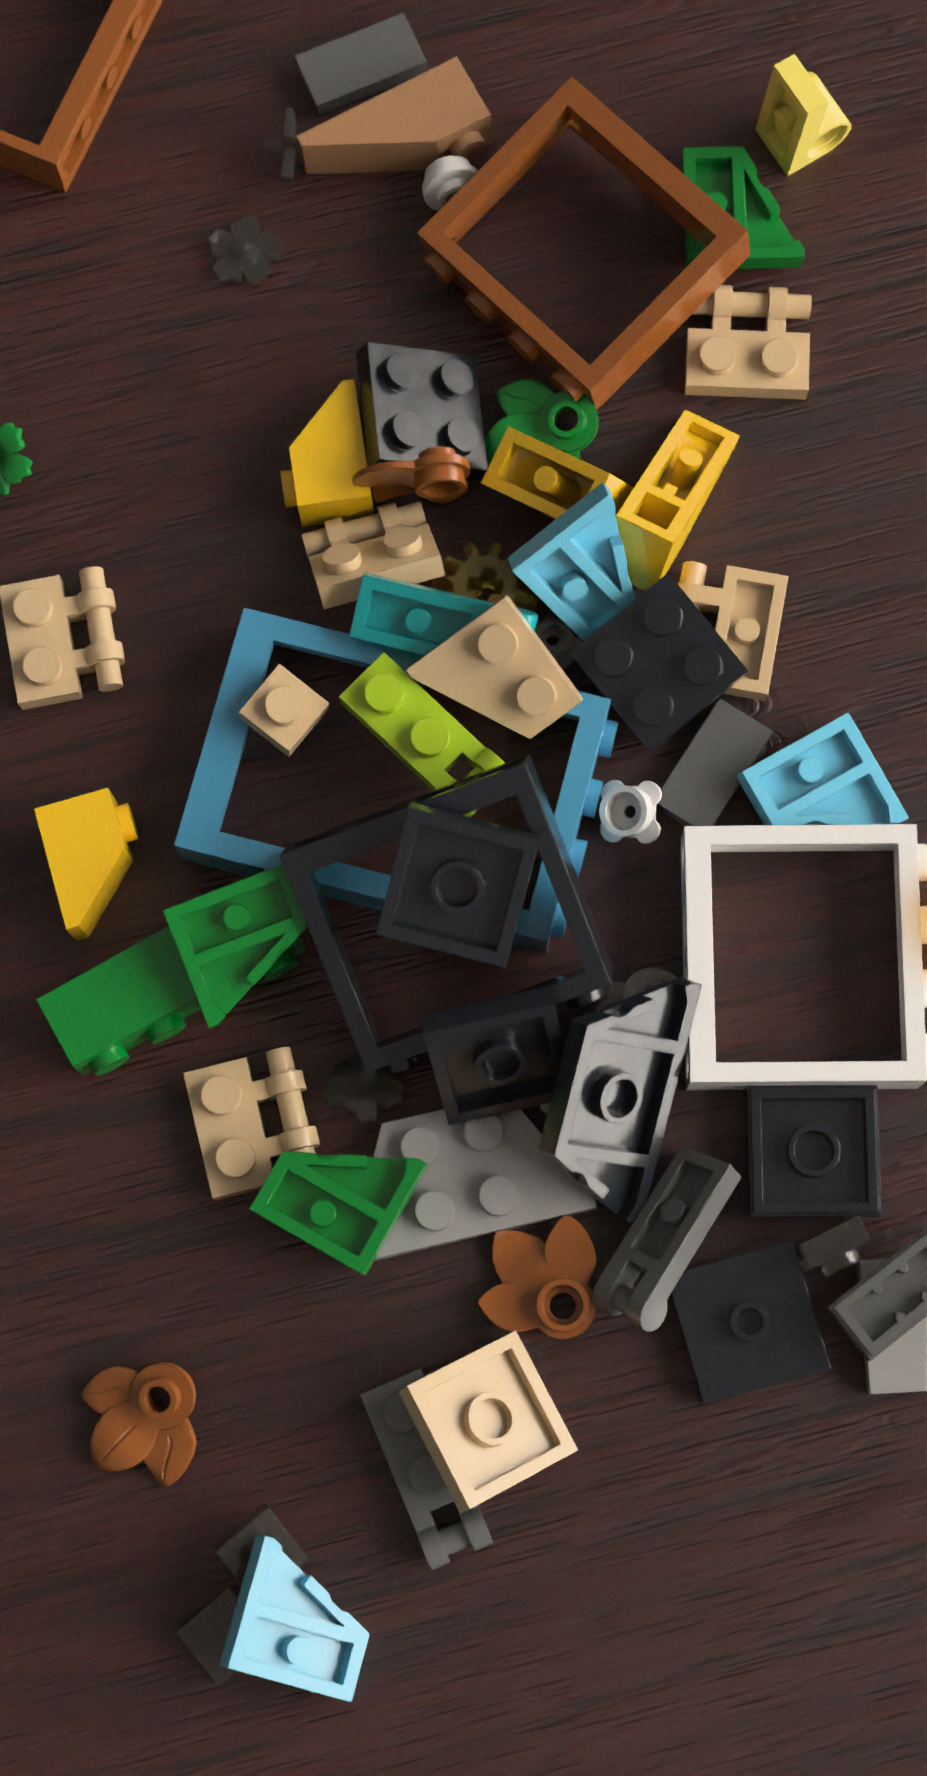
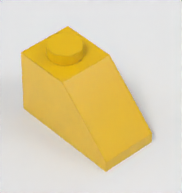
M344 380L289 447L292 469L280 471L286 508L297 506L302 527L324 524V521L342 517L343 521H348L374 514L370 487L355 486L352 482V477L359 470L367 467L355 380Z
M509 426L481 482L554 520L602 482L611 492L616 508L615 515H617L634 489L614 475Z
M109 788L34 809L66 930L76 941L89 938L133 863L128 842L139 839L129 804L118 805Z

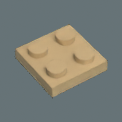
M516 1331L398 1391L460 1514L578 1450Z

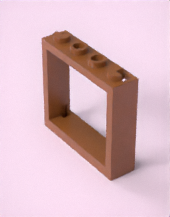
M163 0L112 1L40 145L0 130L1 167L62 192H67Z
M572 76L417 232L426 253L422 262L435 273L437 279L442 284L448 286L452 281L457 283L467 293L464 298L466 304L482 321L490 325L496 319L510 332L507 340L519 355L531 364L539 358L554 372L550 379L560 392L565 391L575 402L582 395H585L592 402L596 410L750 256L748 230ZM569 128L705 247L590 365L456 244Z

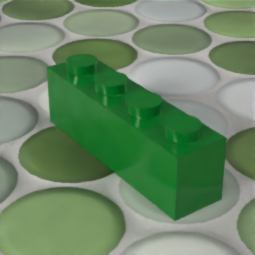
M169 926L36 999L72 1067L82 1075L93 1071L95 1076L104 1075L124 1064L130 1058L127 1051L145 1040L150 1039L154 1045L175 1036L186 1027L183 1019L201 1010ZM300 936L263 975L265 981L274 980L298 965L299 962L296 956L306 951Z

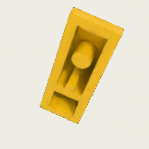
M684 410L616 515L619 534L624 545L628 563V575L633 586L646 591L666 575L731 456L740 435L690 411Z

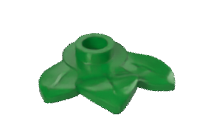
M521 379L512 382L497 391L498 402L507 416L498 421L489 431L485 439L487 462L491 463L509 426L580 459V451L586 448L597 434L599 427L597 410L585 395H582L575 402L565 391L555 393L538 380ZM565 411H573L578 414L577 425L569 431L558 429L556 424L558 416Z

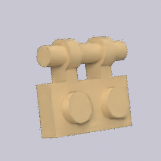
M720 285L692 314L711 316V329L688 328L684 395L806 400L809 391L810 333L786 332V319L809 320L812 304L811 295L788 294L786 287H768L767 293L733 292L732 285ZM731 316L766 318L765 331L731 330Z
M420 501L397 507L396 503L392 502L378 506V513L344 523L342 517L324 521L325 528L301 534L324 609L356 601L362 576L366 572L413 584L445 576L441 555L429 524H426Z
M694 561L684 562L682 564L680 580L677 584L700 612L717 614L716 632L749 671L746 676L723 694L766 701L769 693L789 576L727 565L722 588L704 585L707 571L706 565Z
M92 566L81 569L79 571L82 592L71 597H66L64 582L60 575L0 586V599L17 703L22 710L83 699L79 675L96 672L98 689L102 692L115 691L123 687L120 666L125 663L122 642L115 640L111 614L116 611L113 590L106 588L102 567ZM87 620L91 644L86 648L75 650L70 623Z
M281 1047L267 1051L265 1055L270 1076L254 1082L246 1057L183 1073L212 1199L215 1201L261 1189L273 1169L272 1160L279 1158L283 1151L316 1154L315 1148L320 1146L316 1126H309L301 1092L307 1089L303 1071L295 1069L290 1047ZM276 1100L284 1133L267 1138L259 1104Z

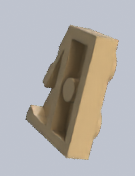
M508 595L410 665L406 670L411 678L529 739L583 700L581 694Z

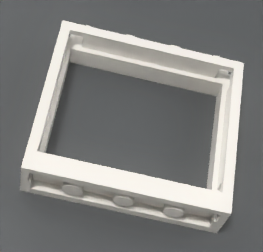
M917 824L684 826L680 839L683 978L702 984L685 1050L686 1090H745L747 1086L877 1085V1089H918L927 1081V1033H925L924 1008H927V969H923L922 944H927V906H920L919 881H927V844L917 843ZM893 851L902 1061L716 1062L711 852Z

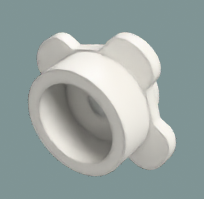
M611 780L604 785L601 791L602 800L599 807V815L602 822L600 824V832L603 838L614 843L619 842L623 837L637 838L641 843L646 844L655 841L661 832V827L656 821V804L662 798L660 787L652 781H643L638 786H625L619 780ZM629 806H633L636 810L632 818L626 815V809Z

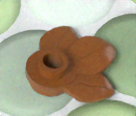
M431 447L421 451L418 454V458L413 461H390L367 466L359 470L352 477V482L355 486L372 487L374 500L379 503L401 495L416 493L418 496L434 503L445 505L463 496L468 491L466 478L470 475V463L466 457L456 454V451L450 447Z
M565 1215L555 1224L546 1242H543L536 1236L520 1231H497L493 1241V1263L502 1283L488 1290L478 1301L486 1316L496 1326L510 1332H523L538 1328L547 1336L555 1339H570L583 1333L591 1324L596 1309L593 1303V1292L588 1282L593 1274L597 1258L594 1245L586 1230L573 1217ZM567 1294L574 1300L575 1311L571 1317L559 1319L552 1314L550 1301L554 1296Z
M157 1362L150 1364L141 1371L119 1365L109 1367L100 1371L89 1381L81 1396L94 1411L102 1415L94 1428L90 1441L91 1456L95 1467L105 1471H120L134 1467L143 1460L154 1477L164 1487H168L176 1482L187 1470L197 1445L193 1427L188 1419L196 1403V1389L189 1374L176 1364ZM153 1387H162L169 1393V1407L162 1408L154 1403L152 1399Z

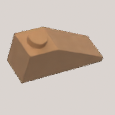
M456 56L297 135L300 163L306 174L426 171L431 163L439 158L450 155L464 157L470 162L478 157L486 146L491 144V114Z

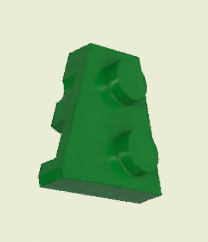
M743 146L683 148L681 158L682 173L748 230L750 256L737 269L802 268L804 248L799 239L794 241L779 217L780 207L770 190L762 186L758 181L757 169ZM684 229L686 268L705 247Z
M283 864L163 910L209 1028L218 1025L227 1016L229 1011L249 989L258 982L280 955L308 927Z
M283 1151L251 1205L250 1210L366 1276L425 1173L428 1164L419 1158H380L344 1154L320 1155Z

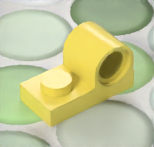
M795 54L774 65L755 130L786 175L789 176L839 145L851 130V123L818 76L813 72H807Z

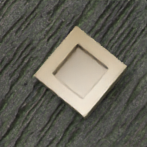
M279 664L239 711V718L290 757L328 711L329 702Z

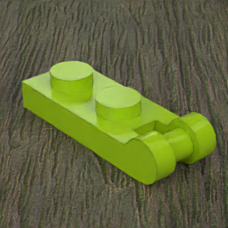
M385 652L339 696L340 703L431 790L457 781L448 772L462 758L474 768L465 778L505 763L493 751L482 745ZM477 810L466 813L463 816L471 817Z

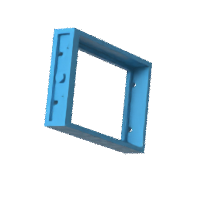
M243 608L174 843L180 858L185 861L248 877L282 864L279 855L286 848L220 832L250 730V726L239 718V711L263 684L274 645L368 668L385 652L407 674V668L424 655L349 637L350 634ZM580 691L578 692L583 697L582 702L562 716L579 722L554 813L556 823L578 878L588 841L577 839L582 816L595 817L603 786V781L592 779L597 758L601 756L610 759L619 722L608 719L611 699ZM542 861L529 910H521L512 945L547 953L551 936L563 939L567 923ZM336 862L314 871L323 896L382 911L391 875L341 862Z

